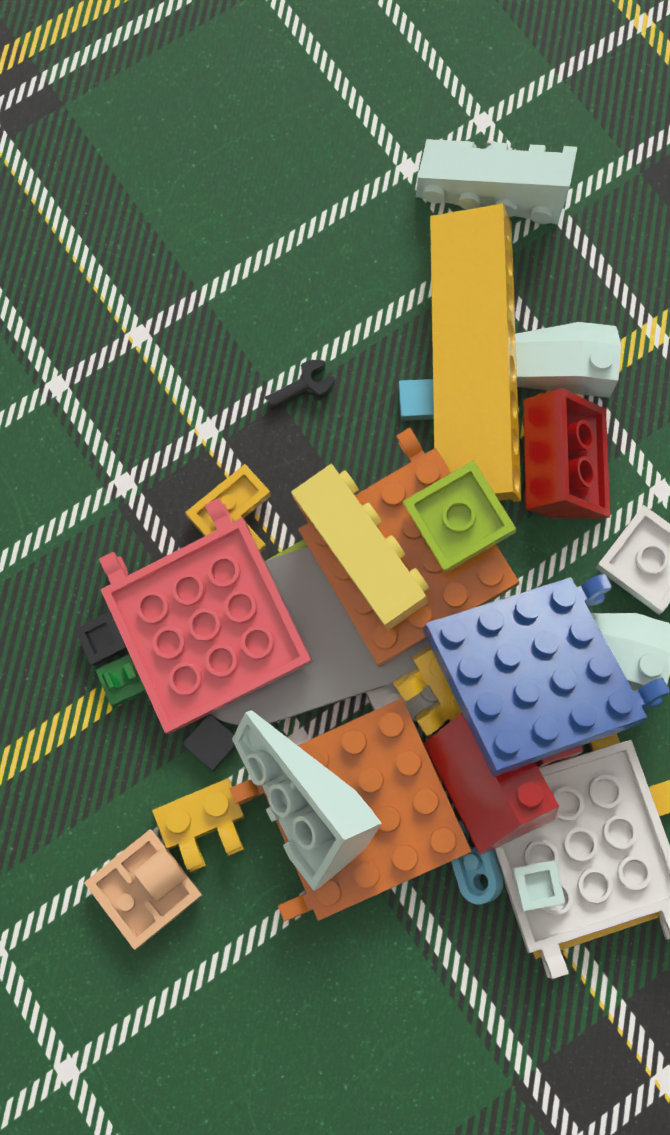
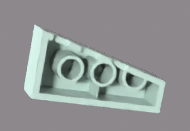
M426 139L418 174L416 197L424 198L431 203L445 202L459 205L466 210L503 203L509 217L527 218L538 224H558L571 183L577 147L564 146L563 152L559 153L545 152V145L530 144L529 151L510 150L507 143H493V145L481 149L477 148L475 143L470 141Z

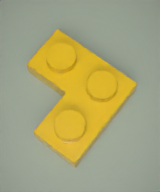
M244 464L185 513L187 518L205 537L217 530L205 507L209 502L220 498L222 503L226 504L234 522L240 518L244 519L271 497V494L266 486ZM248 525L251 534L260 552L262 553L266 549V544Z

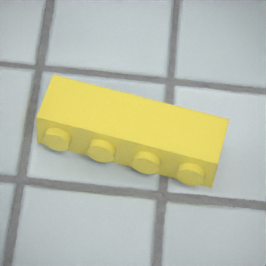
M331 463L295 488L291 493L387 631H389L428 603L424 592L429 589V586L416 568L409 572L400 559L405 556V553L392 535L385 539L377 528L382 521L368 502L362 506L357 500L354 493L359 489L347 471L344 470L339 474Z

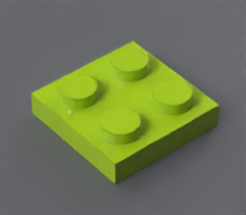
M474 460L403 501L404 507L444 573L451 571L516 533V527Z

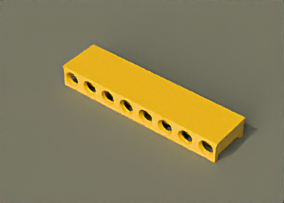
M503 203L430 216L434 448L437 449L451 473L474 460L499 501L512 499L513 502L521 501L512 223Z

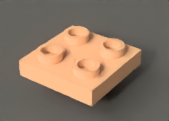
M152 829L148 830L84 882L134 950L141 947L203 896Z

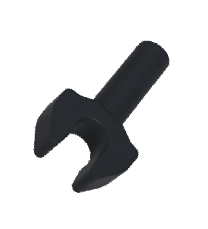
M309 360L302 363V374L299 380L265 396L270 409L273 410L305 393L312 394L317 400L327 397L335 385V378L332 376L324 379L322 382L312 380L314 375L325 370V361Z

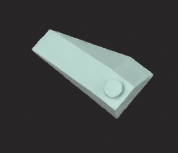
M576 322L515 334L517 387L546 391L563 388L574 394L610 398L619 381L621 342L616 326Z
M591 613L633 691L662 677L666 684L668 683L670 676V623L638 613Z
M252 710L245 712L232 740L253 784L262 785L268 797L270 807L266 811L271 822L275 820L280 822L289 841L283 844L289 859L313 891H315L367 848L382 823L357 791Z

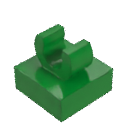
M130 654L95 670L112 708L147 693Z

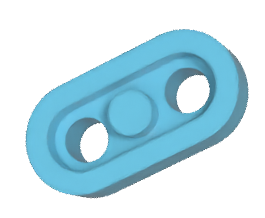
M459 821L472 852L451 861L460 892L467 901L473 904L491 902L500 895L503 889V877L495 850L493 849L479 855L476 847H472L469 843V834L463 822ZM482 874L488 879L487 888L483 887L480 882Z

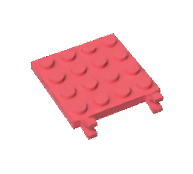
M220 498L205 505L216 526V531L128 575L123 558L121 556L117 557L114 552L99 559L111 583L102 588L101 592L166 734H171L313 662L246 521L240 518L233 522L226 504L222 503Z

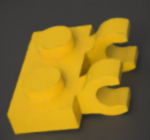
M430 646L411 657L417 667L416 669L393 682L405 702L418 695L427 685L438 702L414 716L426 736L438 730L446 720L449 719L451 722L462 713Z
M229 778L152 810L166 848L171 850L179 846L186 868L190 872L206 866L196 839L215 830H218L225 851L229 856L244 850L234 822L245 817L240 804H235L229 789L232 787Z

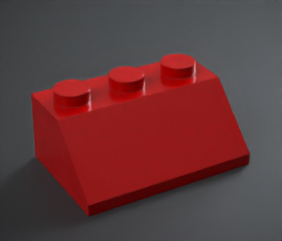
M563 388L524 399L523 427L525 452L523 460L525 464L526 488L524 498L526 510L548 518H610L606 409Z
M460 713L423 743L479 855L485 854L555 820L560 806L536 762L493 777L463 713Z

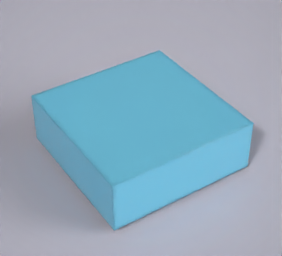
M433 379L399 381L401 421L434 419Z

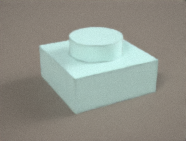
M556 860L512 869L521 912L565 903Z

